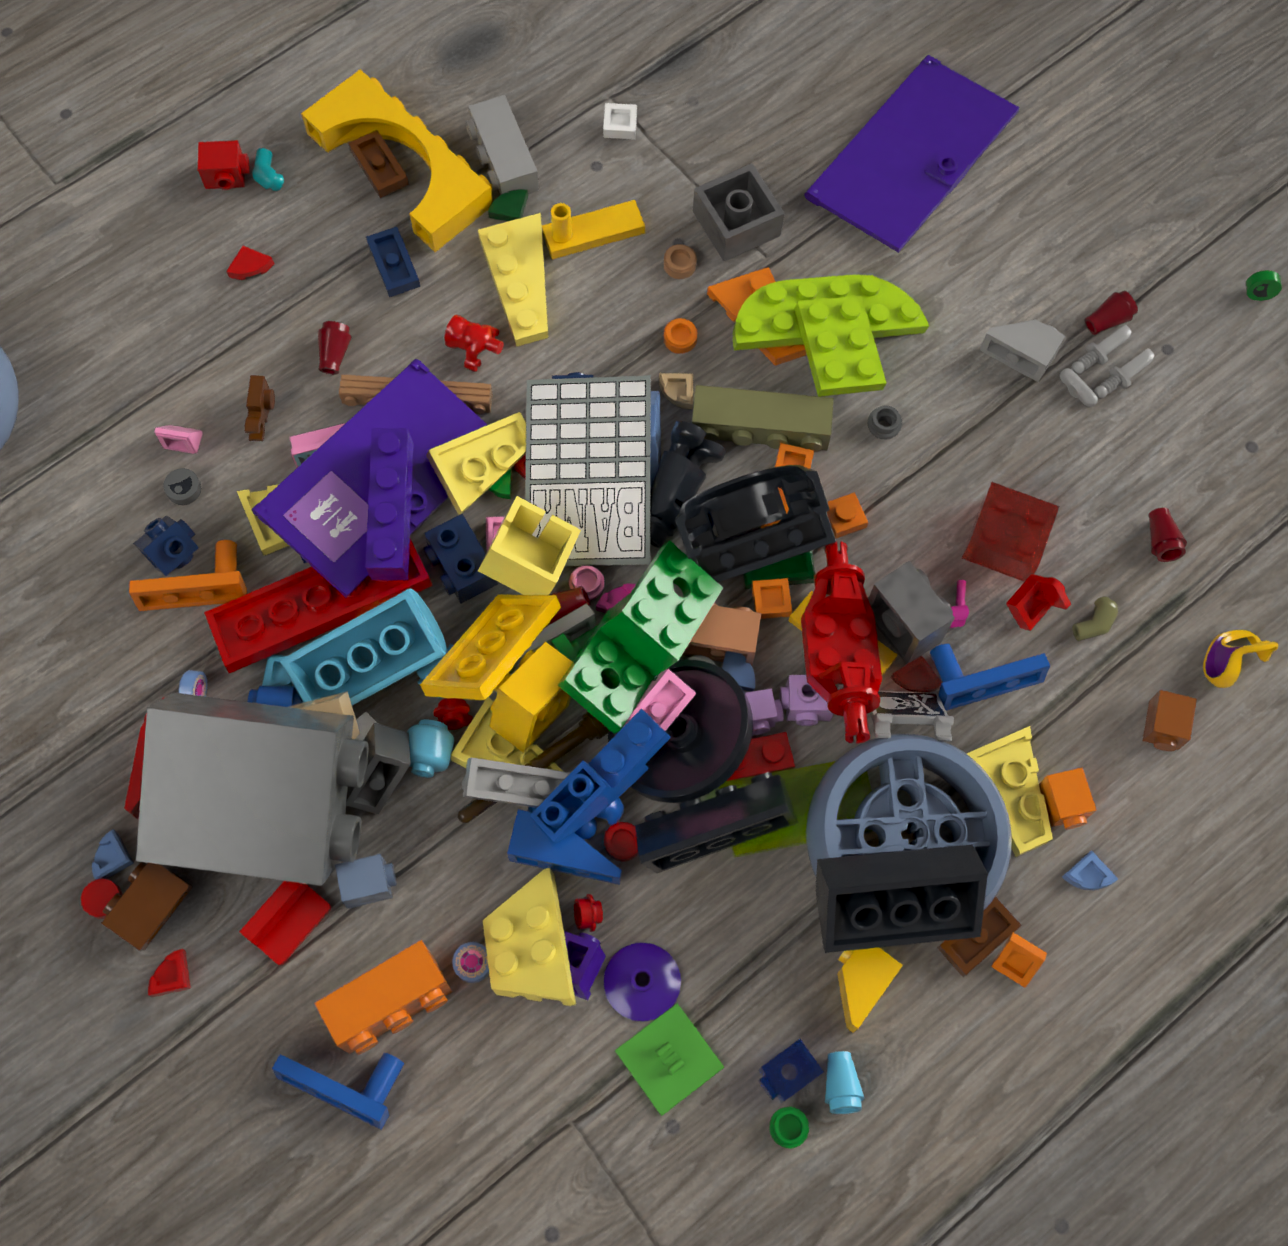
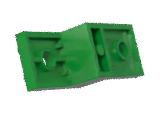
M669 540L660 548L632 592L607 611L558 686L611 732L617 733L624 727L654 677L680 659L723 587ZM673 584H676L681 589L683 597L678 596L674 592ZM601 673L611 679L612 689L607 688L602 683Z

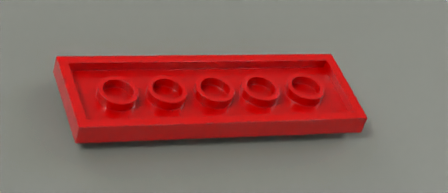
M410 539L408 580H371L370 576H368L350 595L345 597L311 566L205 611L204 614L224 666L230 674L346 624L409 588L420 592L431 587L432 583Z

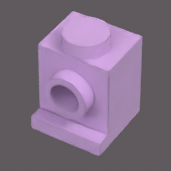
M772 688L745 693L752 710V735L767 733L771 727H775L776 722L783 721L782 704L780 699L774 700Z

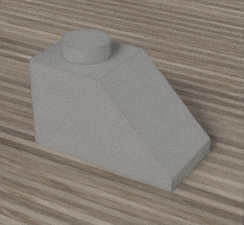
M1038 320L989 328L980 351L1039 382L1057 354L1065 335L1058 332L1053 326L1043 324Z

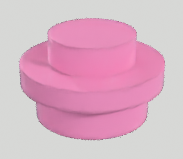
M581 566L571 573L569 588L575 589L583 586L590 600H593L604 589V577L593 566Z

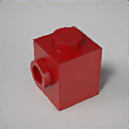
M238 140L198 142V172L205 189L229 190L245 187V174L250 173L248 154L242 153Z

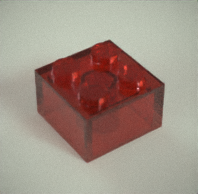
M991 482L981 503L962 559L1025 582L1039 567L1060 506Z

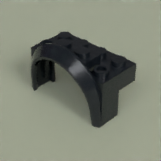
M785 465L764 469L716 485L686 501L675 518L688 558L692 559L717 583L836 542L827 515V511H830L818 472L801 465ZM778 487L783 490L789 508L787 514ZM709 511L711 513L718 537L714 535L710 520L708 518ZM781 520L773 525L743 534L732 539H726L739 533L748 531L750 529Z

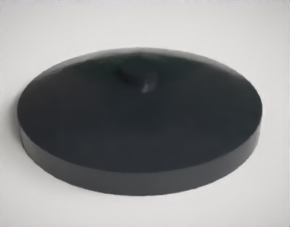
M678 660L667 668L696 694L667 728L666 732L671 738L646 763L649 769L630 786L637 793L651 800L679 803L691 801L709 794L733 775L748 751L753 732V716L746 694L728 672L719 666L701 660ZM608 733V743L617 733Z

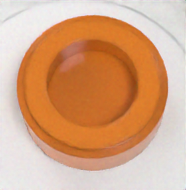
M678 318L670 321L664 329L665 346L670 351L678 354L691 351L697 343V328L687 319Z

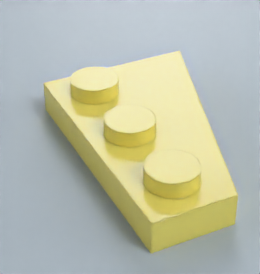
M518 412L428 450L426 456L458 515L466 511L526 454V422L521 413Z

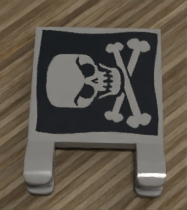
M878 692L880 705L876 710L870 712L875 738H891L890 723L934 725L935 739L937 741H952L951 725L954 724V717L948 716L938 693Z

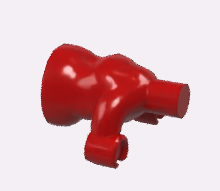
M454 315L445 330V345L449 348L465 350L464 368L477 372V367L481 366V360L477 358L481 352L488 350L500 354L504 346L503 341L495 339L496 336H499V329L490 325L470 322L460 315Z

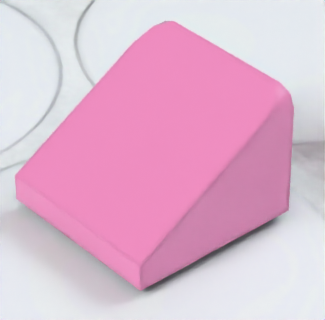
M172 425L156 427L154 431L164 449L192 454L197 453L203 435L201 430Z

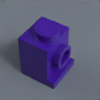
M565 931L564 935L574 996L588 1001L591 995L589 990L606 955L600 946V941L586 933H580L577 936Z

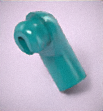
M265 148L257 149L254 161L253 178L263 188L279 191L283 186L284 177L279 173H275V169L271 167L272 152Z

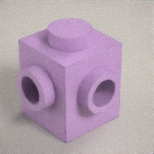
M789 675L786 687H780L779 699L782 709H786L787 721H796V724L801 726L816 725L818 721H831L833 713L827 708V702L807 683L806 675Z

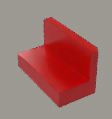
M283 881L239 932L276 964L282 966L330 912L332 907L306 883Z

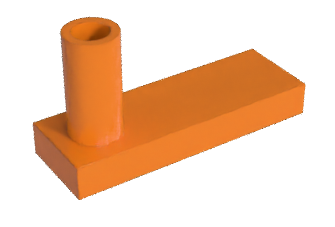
M220 540L215 544V573L130 581L129 594L139 611L224 604L247 594V587L240 571H237V544L231 540Z

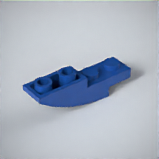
M641 708L589 763L583 760L533 811L530 817L553 842H560L592 820L632 786L649 769L646 763L671 736Z

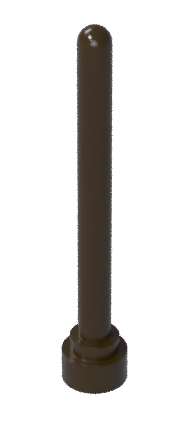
M586 712L582 715L583 720L579 722L578 728L524 766L545 769L585 740L601 739L611 731L592 714ZM475 799L458 812V819L462 823H469L497 802Z

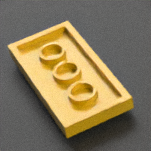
M498 594L420 683L425 696L486 700L559 611L561 606L557 596Z

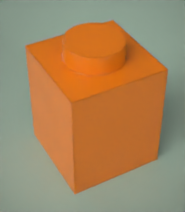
M1083 767L1047 775L1039 783L1040 792L1045 798L1051 827L1063 824L1066 830L1086 825V819L1097 811Z

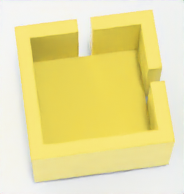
M516 496L478 571L523 595H549L557 584L581 530L552 515L539 537L533 536L532 534L546 511Z

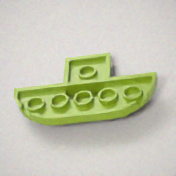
M840 275L783 280L759 288L741 306L733 327L732 339L734 351L804 344L817 395L820 397L883 390L887 382L874 338L922 334L926 332L929 324L920 306L896 285L873 275Z

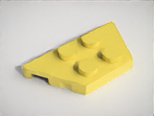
M546 868L482 920L491 989L496 995L513 998L524 996L527 1000L540 1002L545 998L558 1000L563 1005L572 1006L576 1002L555 875L550 868Z

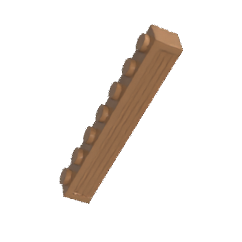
M341 374L339 388L341 402L348 406L366 405L394 378ZM441 381L474 413H491L493 395L491 384Z

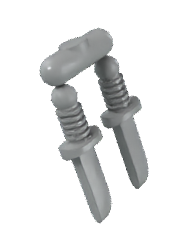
M1125 324L1096 345L1092 342L1086 346L1088 353L1074 362L1071 369H1063L1060 372V379L1068 387L1069 393L1074 398H1078L1087 407H1093L1097 404L1098 398L1106 397L1107 394H1110L1119 386L1123 389L1128 388L1131 385L1130 378L1153 361L1154 353L1148 348L1123 367L1114 366L1109 370L1111 376L1097 386L1093 392L1078 375L1096 362L1103 365L1108 361L1106 355L1124 343L1131 335V329Z

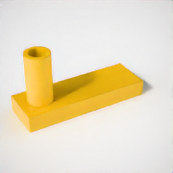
M635 200L571 217V209L567 204L558 203L551 208V223L542 225V234L553 260L645 234V224Z

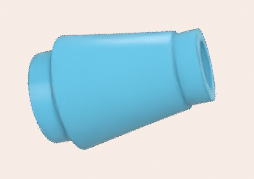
M839 1051L828 1054L825 1103L829 1104L830 1113L850 1114L861 1111V1101L865 1098L851 1053Z

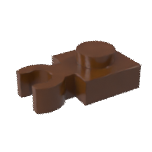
M250 375L246 404L248 416L245 421V433H249V441L264 440V423H267L269 410H273L275 405L274 390L269 388L265 376Z

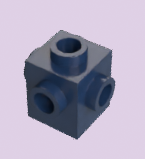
M168 516L157 518L150 522L144 529L145 534L133 543L147 560L165 576L175 568L180 569L187 565L193 559V553L199 548L191 539L196 535L194 531L182 519L176 522Z

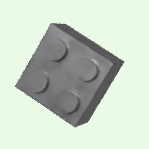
M753 163L694 188L693 213L723 261L781 236L785 213Z
M910 561L876 582L868 598L875 616L876 626L906 665L940 644L955 618L950 604L943 597H938L930 587V581L921 569H916Z

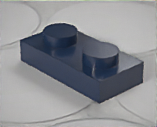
M397 226L366 236L367 244L389 297L421 287Z

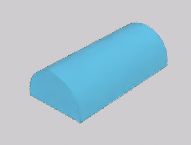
M409 588L284 657L280 662L303 702L348 691L351 705H354L447 654V646L430 609L419 594Z

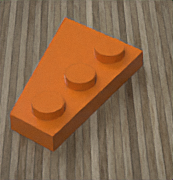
M766 267L708 286L707 295L714 302L717 300L726 310V315L735 322L745 300L759 288L776 281L770 268ZM804 344L758 348L775 366L806 356Z

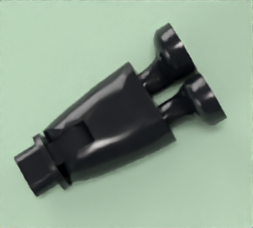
M676 421L671 431V447L669 451H664L650 490V544L657 548L663 546L667 536H673L674 530L678 527L675 518L682 505L697 494L706 479V474L699 467L704 463H718L723 460L726 454V449L723 446L704 439L706 432L702 428L686 421Z

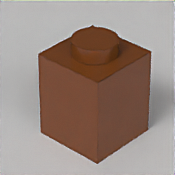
M1159 690L1149 700L1142 741L1153 743L1156 749L1162 751H1175L1182 748L1191 740L1197 699Z

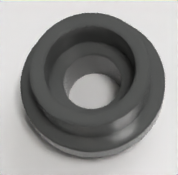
M880 406L870 413L867 422L868 429L877 438L891 439L900 432L902 418L894 407ZM886 421L890 427L881 426L879 422Z

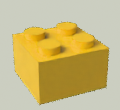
M544 642L536 651L529 650L521 659L518 665L519 668L512 675L507 673L495 687L497 695L490 707L492 716L489 727L524 753L569 706L571 696L562 690L558 684L573 662L547 642Z

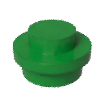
M783 1107L772 1115L769 1122V1132L774 1142L779 1146L788 1149L796 1148L807 1139L809 1122L801 1110L795 1107Z

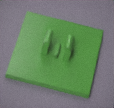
M678 1003L615 1050L661 1116L725 1068Z

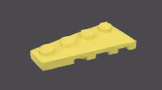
M541 213L479 229V239L516 347L548 338Z

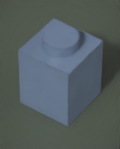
M381 854L356 859L353 863L335 864L341 900L348 909L393 898L391 887L397 886L394 867L392 863L386 864Z

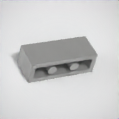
M502 95L469 105L470 120L465 121L470 139H476L479 144L476 146L477 155L481 165L487 164L489 171L486 173L488 181L492 186V191L498 190L499 195L517 189L528 190V194L539 191L537 169L506 96Z

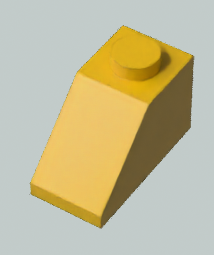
M881 948L843 951L838 958L843 963L837 975L846 1028L852 1033L859 1029L903 966Z

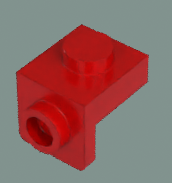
M1031 574L1006 602V605L1021 629L1031 631L1052 606L1067 610L1071 602L1065 593L1064 585L1054 577L1047 578Z

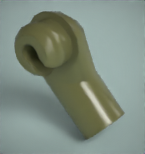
M1106 596L1098 598L1094 602L1095 613L1093 618L1073 624L1072 630L1075 639L1081 641L1107 634L1118 615L1117 603Z

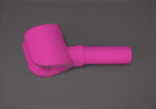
M965 580L957 581L956 606H951L955 618L949 628L964 626L969 615L968 606L965 605Z

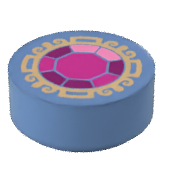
M193 670L186 671L181 677L178 693L206 697L207 678L205 673Z
M468 942L461 945L455 951L452 965L455 973L461 980L468 983H476L488 976L486 947L482 944Z

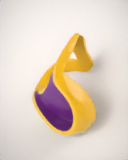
M1247 630L1223 632L1213 639L1206 652L1203 662L1204 675L1209 682L1218 688L1231 687L1239 677L1243 654L1256 652L1259 659L1266 662L1269 661L1271 655L1278 649V643L1267 640L1261 641L1258 636ZM1245 637L1251 643V645L1236 647L1226 645L1230 641Z

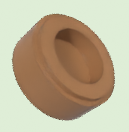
M678 244L667 249L664 254V270L669 276L675 279H685L695 272L697 256L692 248Z

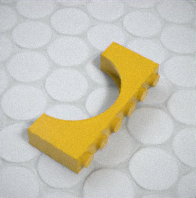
M361 69L301 113L307 134L327 153L342 144L354 141L378 130L383 139L392 140L409 147L426 162L431 171L429 188L419 205L409 214L413 232L434 252H437L488 211L493 203L492 186L487 178L481 174L478 176L470 169L468 162L461 155L458 154L456 156L450 151L445 141L439 135L434 136L429 132L418 116L409 114L397 97L389 96L376 78L368 77Z

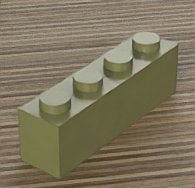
M696 385L692 424L699 426L706 432L704 439L713 442L717 440L732 441L741 446L752 443L763 444L774 449H779L780 443L818 452L828 449L832 432L834 398Z

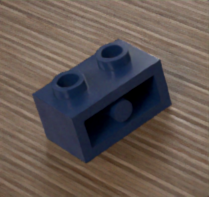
M463 514L424 533L427 541V546L423 548L424 553L432 567L438 564L444 575L439 578L449 596L455 593L459 602L463 603L498 585V581L478 571L486 553Z

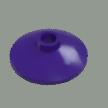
M650 943L628 945L620 949L611 958L604 974L606 997L614 1010L627 1019L642 1022L657 1019L673 1007L679 996L681 977L678 966L672 956L657 945ZM639 973H645L649 976L650 982L647 986L640 987L636 984L635 977Z

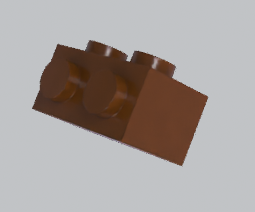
M140 862L130 874L128 881L132 884L123 896L118 893L114 895L103 910V913L107 916L101 924L139 951L146 950L193 888L192 885L163 864Z

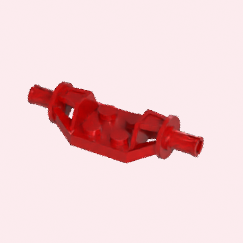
M836 541L824 547L827 566L819 570L815 575V589L801 617L807 683L827 702L829 711L844 717L845 740L848 743H853V736L855 735L856 744H860L870 739L867 714L876 710L880 705L878 692L882 682V671L875 616L863 586L865 574L858 566L848 563L847 544L841 541L840 551H838V543ZM835 684H843L844 688L837 690Z

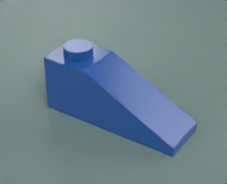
M528 807L527 811L518 809L507 852L509 861L543 869L550 868L552 871L620 885L621 869L577 834L572 833L560 842L555 843L530 817L536 809L535 807Z

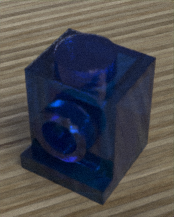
M798 1039L759 1069L763 1077L758 1081L771 1100L778 1097L780 1102L783 1103L824 1071L802 1040ZM791 1065L795 1068L796 1076L794 1079L787 1080L783 1077V1066Z

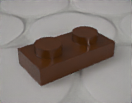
M378 130L348 143L352 155L380 198L409 185L407 175Z
M995 896L983 912L981 937L946 940L937 948L961 976L964 977L1022 925Z

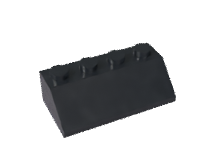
M771 772L763 773L753 777L750 780L751 784L738 789L736 785L727 786L715 792L716 797L701 801V798L681 803L679 805L680 810L666 814V811H658L645 816L644 823L635 825L638 856L641 864L655 873H660L798 824L784 780L779 774L773 776Z
M973 844L817 859L816 898L825 953L981 937L988 873Z

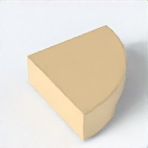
M659 373V385L664 396L676 406L693 409V374Z

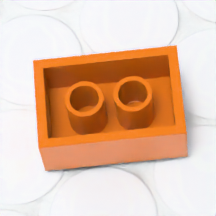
M420 940L314 1004L336 1045L349 1054L356 1051L357 1055H360L379 1043L377 1037L391 1030L392 1034H395L413 1023L411 1017L425 1009L427 1013H430L443 1006L448 1001L446 996L453 991L424 942Z

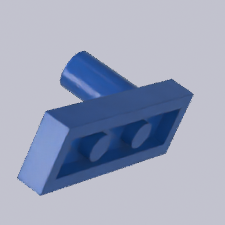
M950 644L938 645L930 651V655L943 682L941 683L938 695L946 711L1043 683L1050 668V663L1045 653L964 676Z
M383 1053L362 1094L281 1054L272 1070L277 1079L382 1130L389 1117L388 1108L383 1103L404 1063L390 1054Z

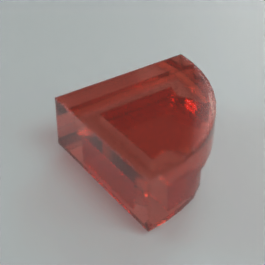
M922 655L891 675V679L897 685L910 692H933L940 689L942 683Z

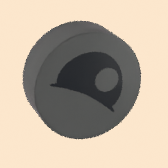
M179 468L170 472L163 484L168 498L178 505H187L194 502L199 497L202 489L197 475L186 468Z

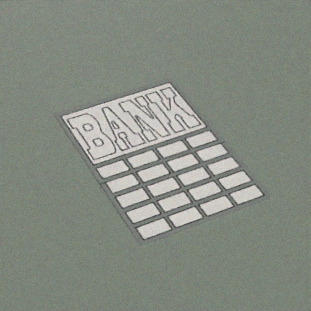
M651 375L527 380L525 500L546 511L532 535L538 538L552 515L580 529L579 536L565 566L650 564Z

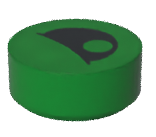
M1270 270L1256 272L1245 282L1247 296L1256 301L1271 299L1282 290L1280 275Z

